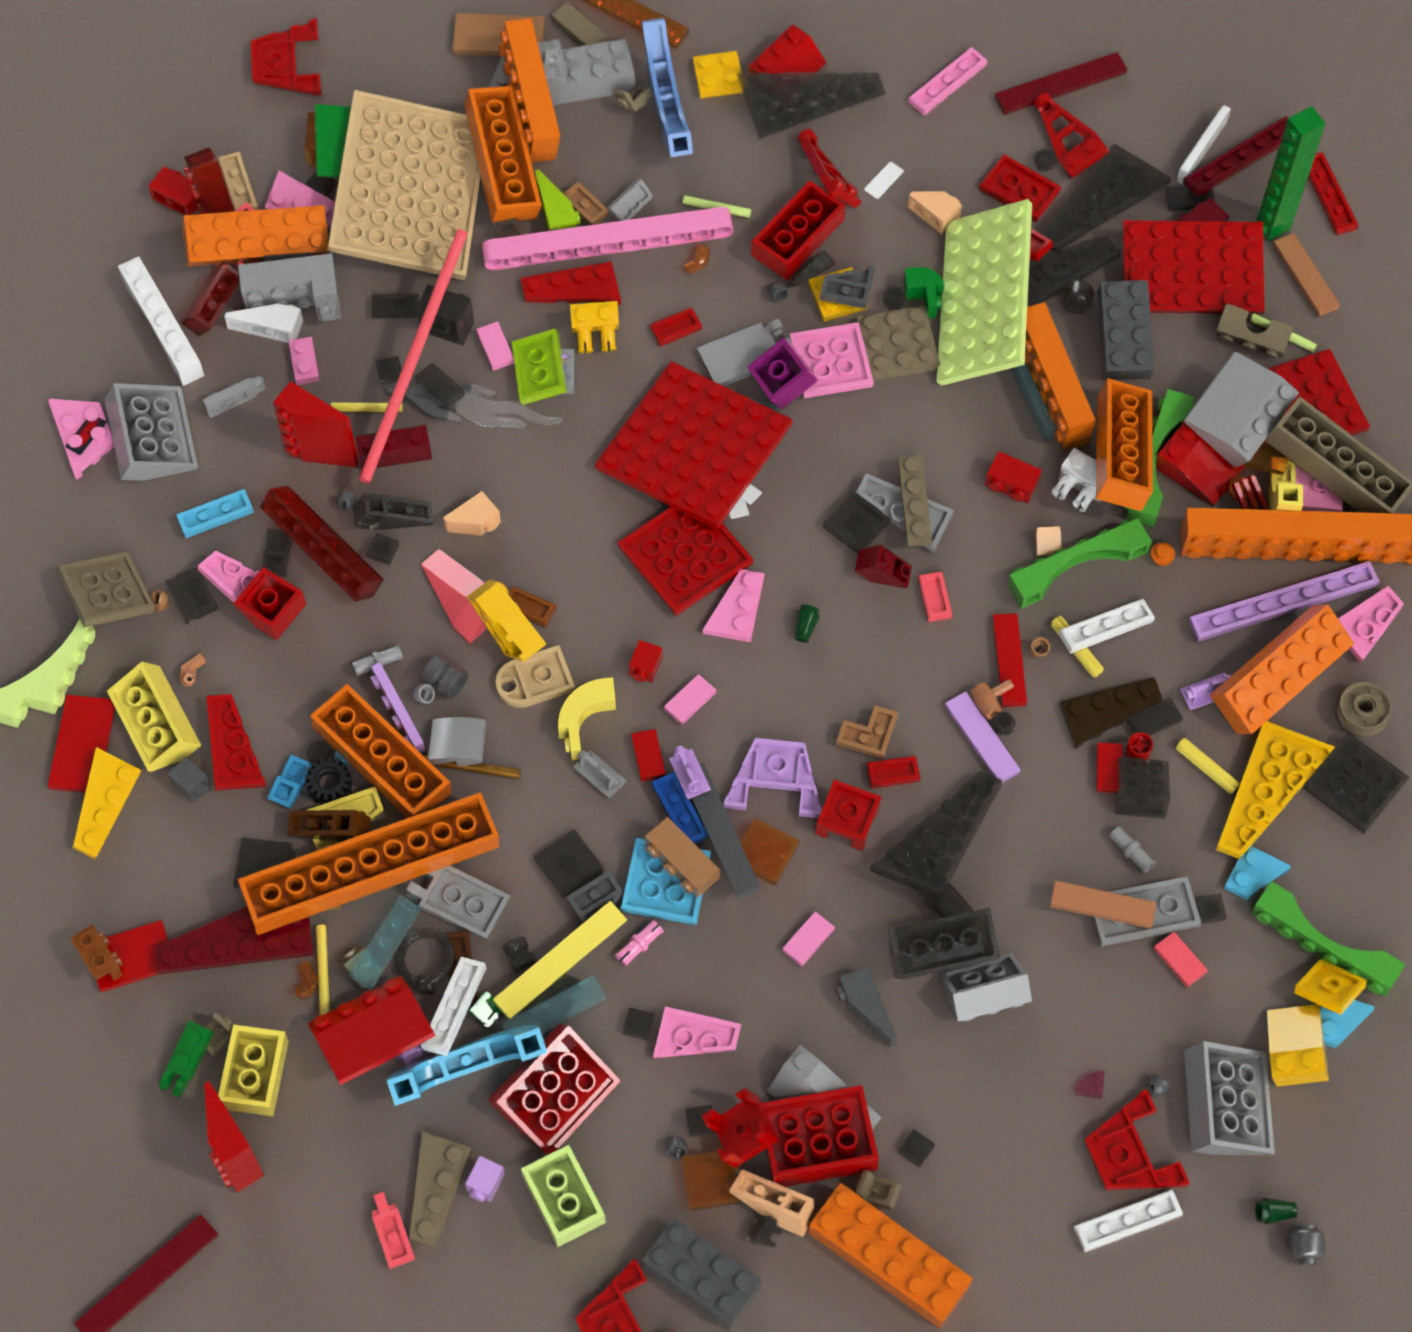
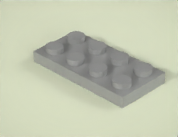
M1188 876L1111 891V893L1157 902L1152 929L1093 917L1101 947L1201 926V920Z

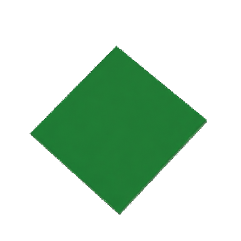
M315 104L317 177L339 178L351 106Z

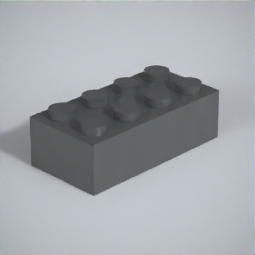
M1148 280L1101 282L1097 290L1103 380H1107V378L1113 380L1150 379L1154 372Z
M676 1218L672 1219L642 1260V1268L729 1331L736 1324L762 1285L760 1278Z

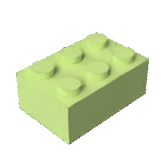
M569 1145L521 1168L522 1177L557 1247L606 1223L605 1214Z

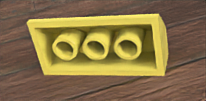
M141 662L107 690L149 772L180 762L202 746L160 666Z

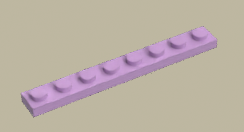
M1368 561L1191 616L1189 623L1197 641L1200 642L1306 609L1312 605L1322 604L1376 587L1380 581L1371 562Z

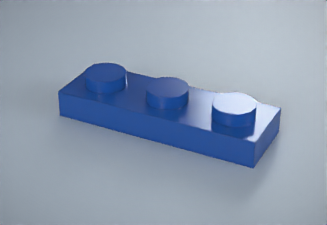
M672 772L651 782L652 788L669 819L694 844L707 839L708 833L690 800L687 799L676 774Z

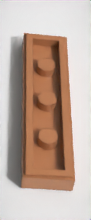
M1295 233L1275 240L1273 247L1316 315L1320 317L1339 309V302Z
M1055 881L1050 907L1152 929L1157 902Z

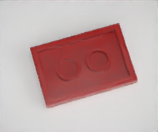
M1003 154L979 185L980 191L1004 205L1028 199L1032 203L1031 220L1036 223L1061 192L1062 188Z
M162 920L107 937L110 945L107 946L111 954L116 952L123 963L119 967L123 976L113 980L110 973L99 978L97 983L101 993L158 975L155 947L168 941Z

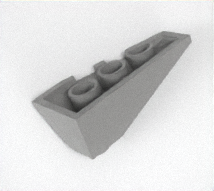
M800 1045L785 1062L767 1090V1094L774 1100H781L848 1088V1086L823 1062ZM867 1104L873 1130L881 1120V1117Z

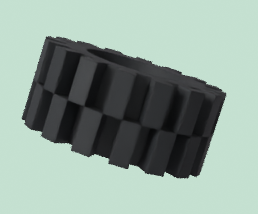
M328 757V761H325L324 758H321L319 764L315 761L312 763L313 768H308V775L305 776L306 786L310 797H313L316 803L320 801L322 805L349 796L348 792L351 793V785H353L351 774L345 763L342 764L340 759L333 761V757ZM333 774L339 779L337 786L333 789H323L319 782L324 775Z

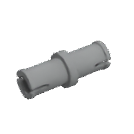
M395 645L380 652L373 651L371 655L351 662V666L357 677L372 671L371 666L379 662L383 667L403 659L399 646Z
M1121 826L1114 829L1109 835V838L1124 851L1123 855L1127 859L1131 858L1143 873L1148 872L1155 865L1156 861Z

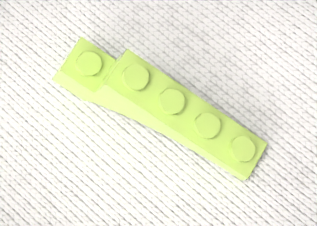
M79 619L71 634L49 659L23 678L0 688L1 724L18 728L21 720H24L27 716L28 707L55 715L58 707H61L64 703L68 687L75 680L78 666L84 662L85 652L89 644H92L95 639L96 631L93 626L83 627Z

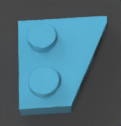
M1251 846L1241 859H1238L1224 889L1248 900L1257 894L1259 890L1266 888L1271 881L1273 882L1282 874L1288 873L1291 865Z
M1354 1000L1341 1015L1321 1006L1320 1011L1325 1045L1337 1048L1373 1012L1374 1006Z

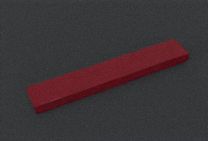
M1115 52L995 93V99L1003 114L1006 115L1034 105V100L1042 93H1048L1053 99L1126 74L1127 67L1119 53Z
M1288 117L1281 118L1186 176L1183 184L1197 197H1200L1275 151L1280 146Z
M200 1214L79 1318L74 1325L80 1332L110 1331L216 1239L219 1234Z

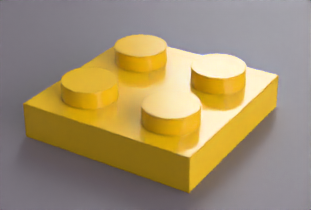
M737 51L693 57L700 99L744 93L745 87Z
M850 267L825 275L842 274L845 271L853 270V268ZM825 275L808 279V286L823 322L867 310L868 304L866 309L820 300Z
M1320 959L1296 984L1294 993L1341 1015L1365 989L1367 980Z

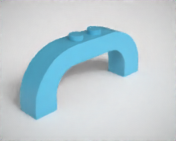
M538 1025L521 1026L452 1048L447 1056L435 1054L416 1061L388 1076L387 1083L396 1106L419 1098L425 1090L451 1079L504 1061L520 1058L523 1062L548 1052Z

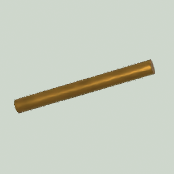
M422 754L428 760L429 755ZM455 761L433 765L520 779L521 769L483 763L459 767Z

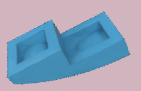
M290 755L281 776H277L267 799L291 809L306 785L305 776L308 775V768H313L312 763Z

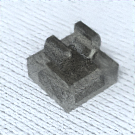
M711 1105L685 1109L690 1137L716 1133L705 1125L702 1118L703 1114L712 1109Z
M756 1216L745 1240L753 1245L775 1247L776 1243L770 1240L771 1234H781L782 1230L776 1226L777 1220L773 1217Z

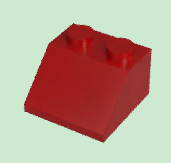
M263 567L233 604L258 630L277 641L306 606V601L302 590Z

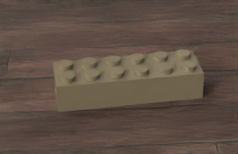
M1300 396L1265 439L1267 443L1360 513H1394L1412 490V481Z

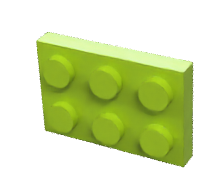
M556 328L511 341L519 400L522 405L567 392L559 333Z

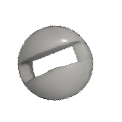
M420 684L415 687L413 698L418 703L429 704L434 700L435 691L431 685Z

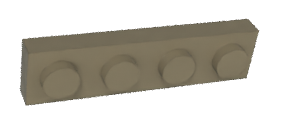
M922 455L898 457L907 547L932 545Z

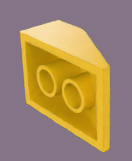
M1314 1004L1267 1010L1269 1054L1272 1079L1276 1087L1329 1081L1320 1005Z

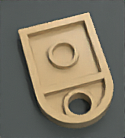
M559 645L536 652L524 662L516 659L511 660L500 668L496 676V690L500 699L507 705L516 708L529 707L576 690ZM511 682L516 687L513 691L506 692L502 689V686L505 683Z

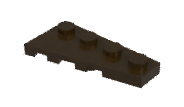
M1155 677L1061 701L1060 708L1075 749H1077L1090 739L1101 736L1103 732L1112 727L1115 728L1123 724L1125 720L1136 717L1162 702L1163 698Z

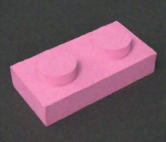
M312 336L288 340L296 385L320 381Z

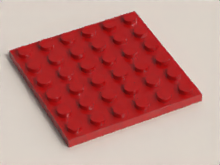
M671 361L597 460L595 469L718 530L788 432L793 422L791 418Z

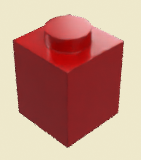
M639 640L629 663V675L639 682L648 681L653 683L663 659V648Z

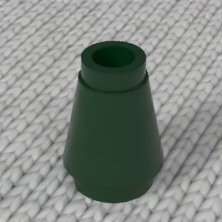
M802 604L796 610L795 640L804 643L809 642V638L820 618L818 608Z
M1263 1198L1255 1204L1256 1219L1258 1222L1268 1225L1296 1218L1297 1205L1295 1202Z

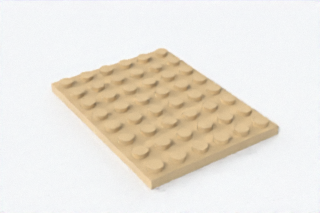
M354 90L327 251L439 275L457 229L466 231L468 235L451 278L465 280L481 176L467 115Z

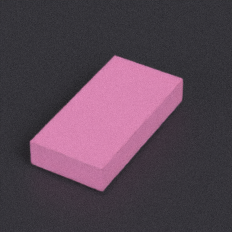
M498 322L476 329L478 338L493 371L514 364L513 354Z
M698 674L664 706V710L680 725H683L716 694V689Z
M815 911L783 947L782 951L803 967L833 933L835 927Z

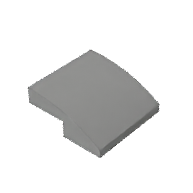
M469 717L433 719L428 756L429 762L432 765L455 761L459 767L482 763L487 722L484 719Z

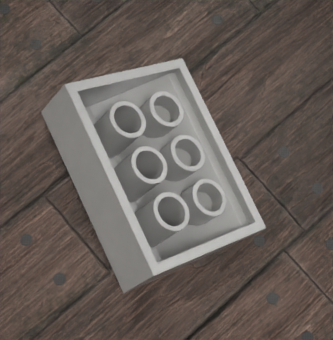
M1234 352L1183 422L1234 468H1237L1251 460L1299 392L1283 377Z
M113 383L104 400L121 480L145 481L197 470L198 463L181 386Z
M1206 1041L1184 1049L1191 1152L1209 1155H1274L1266 1052Z

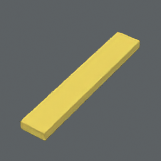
M609 901L497 995L493 1002L508 1020H511L626 923L627 919Z

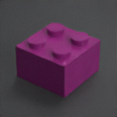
M784 337L747 366L768 398L781 410L818 381L795 347Z

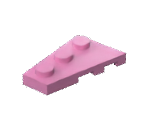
M279 170L265 209L324 205L326 224L328 227H331L335 202Z
M214 551L198 565V571L233 603L259 573L258 570L255 572L243 566L241 562L217 551Z
M740 570L703 628V634L751 642L765 573Z
M1389 586L1338 618L1355 643L1349 650L1360 663L1363 662L1404 605Z
M665 1007L653 1059L736 1051L741 1024Z

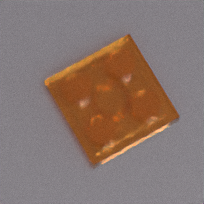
M756 818L741 842L755 876L775 886L800 844V840Z
M718 1151L682 1157L690 1211L743 1203V1201L730 1193V1188L739 1175L738 1167L734 1168L722 1161Z

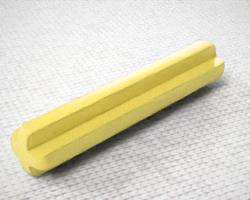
M1058 616L1052 621L1051 626L1058 634L1060 629L1068 627L1069 624L1062 616ZM1088 648L1073 652L1092 677L1095 678L1103 672V666Z
M1183 738L1177 744L1176 749L1225 791L1229 794L1237 791L1240 783L1188 739Z

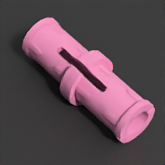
M652 920L638 935L634 934L630 938L631 941L615 954L618 960L625 954H628L621 962L624 966H627L641 951L645 952L648 949V945L664 932L661 926L654 932H651L658 924L656 921Z

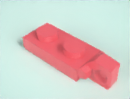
M384 1192L373 1195L378 1209L372 1211V1218L389 1268L392 1269L414 1261L415 1257L395 1203L388 1205Z

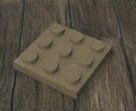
M925 306L857 316L856 322H859L873 381L937 370L940 361Z
M128 551L58 566L57 573L83 627L154 612L155 606Z

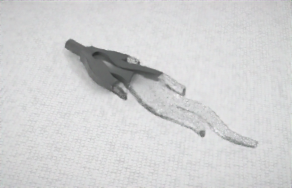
M444 379L408 385L404 395L405 401L413 404L426 416L456 424L462 423L461 418L452 412L443 410V408L452 410L477 425L489 428L517 427L524 431L527 430V425L521 420L496 417L495 415L498 414L516 415L538 425H553L563 421L562 417L541 416L520 402H500L480 398L476 395L496 398V392L472 384L451 387V381ZM389 385L387 394L392 395L395 386Z

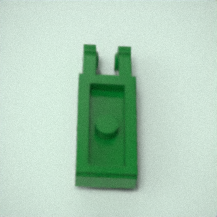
M188 1021L166 1067L167 1070L159 1083L161 1090L165 1091L169 1088L177 1073L181 1077L175 1084L173 1095L178 1098L182 1096L189 1081L193 1079L214 1031L193 1021Z

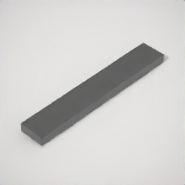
M702 763L700 767L711 790L693 797L692 800L734 893L739 900L760 891L761 887L704 763Z

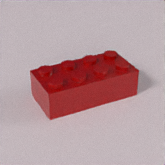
M809 180L752 240L751 256L788 281L844 221L846 205Z

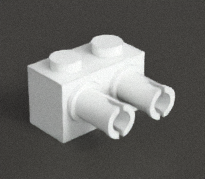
M1074 448L1061 466L1060 481L1052 489V494L1057 497L1060 493L1059 499L1064 500L1072 487L1077 489L1080 493L1072 504L1076 509L1081 504L1079 511L1085 512L1093 499L1099 503L1101 501L1096 499V460Z

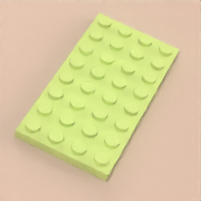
M1028 199L952 220L946 226L943 268L944 291L941 301L938 349L940 365L937 366V382L941 386L1025 365L1032 203Z

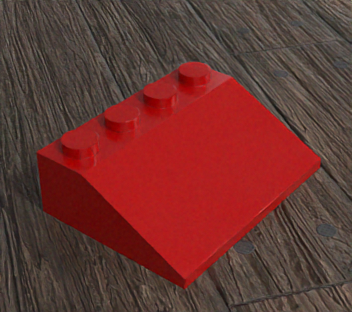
M290 381L273 401L285 452L292 458L298 457L305 462L356 468L359 465L350 418Z
M1185 422L1158 453L1155 462L1156 470L1213 507L1227 491L1231 481L1237 478L1249 463L1247 462L1234 468Z
M402 976L392 978L385 984L366 991L360 997L343 1003L338 1008L327 1014L319 1015L313 1021L307 1023L320 1051L340 1085L436 1036Z
M559 1024L544 1039L548 1053L524 1061L487 1100L512 1126L546 1156L557 1151L621 1081L569 1025Z
M207 1081L204 1083L208 1143L212 1149L208 1154L227 1188L233 1186L238 1193L263 1177L264 1173L249 1143L211 1083Z
M862 1085L762 1103L779 1141L766 1148L772 1182L789 1187L861 1174L864 1170L870 1172L878 1170L879 1156Z

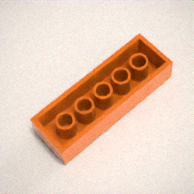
M532 18L505 21L504 29L500 31L501 43H498V51L500 57L504 58L503 72L504 76L509 78L507 86H513L531 163L556 160L561 136Z
M513 86L468 89L464 107L492 223L537 219L542 205Z
M324 205L184 215L181 220L187 267L292 259L329 253L327 251L329 241Z
M1043 302L1027 307L1025 365L1027 364L1029 369L1028 375L1031 384H1035L1037 388L1038 401L1046 409V420L1049 424L1052 423L1054 428V439L1057 444L1060 443L1063 451L1090 444L1096 420L1046 303Z
M1107 378L1097 396L1096 499L1142 511L1153 493L1152 390Z
M1328 604L1312 605L1212 692L1210 696L1236 734H1253L1355 643Z
M348 684L343 686L310 715L312 728L374 787L376 786V789L406 818L435 809L452 794L451 782Z
M842 1183L839 1184L809 1225L808 1233L939 1329L973 1281V1278Z

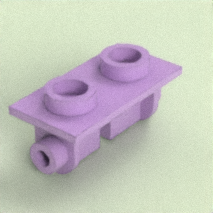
M1224 672L1180 688L1189 710L1191 711L1213 703L1214 701L1210 694L1232 675H1227Z
M683 746L676 747L674 749V756L669 758L687 799L711 790L693 749L688 750Z

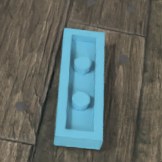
M245 489L176 514L185 538H189L252 514L254 510Z

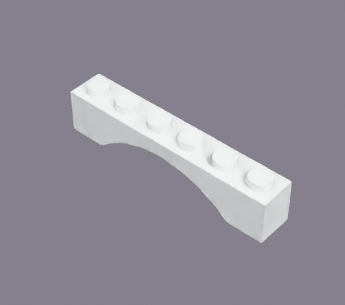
M138 256L119 265L118 269L123 283L150 323L182 385H187L203 377L204 373L200 360L140 257Z

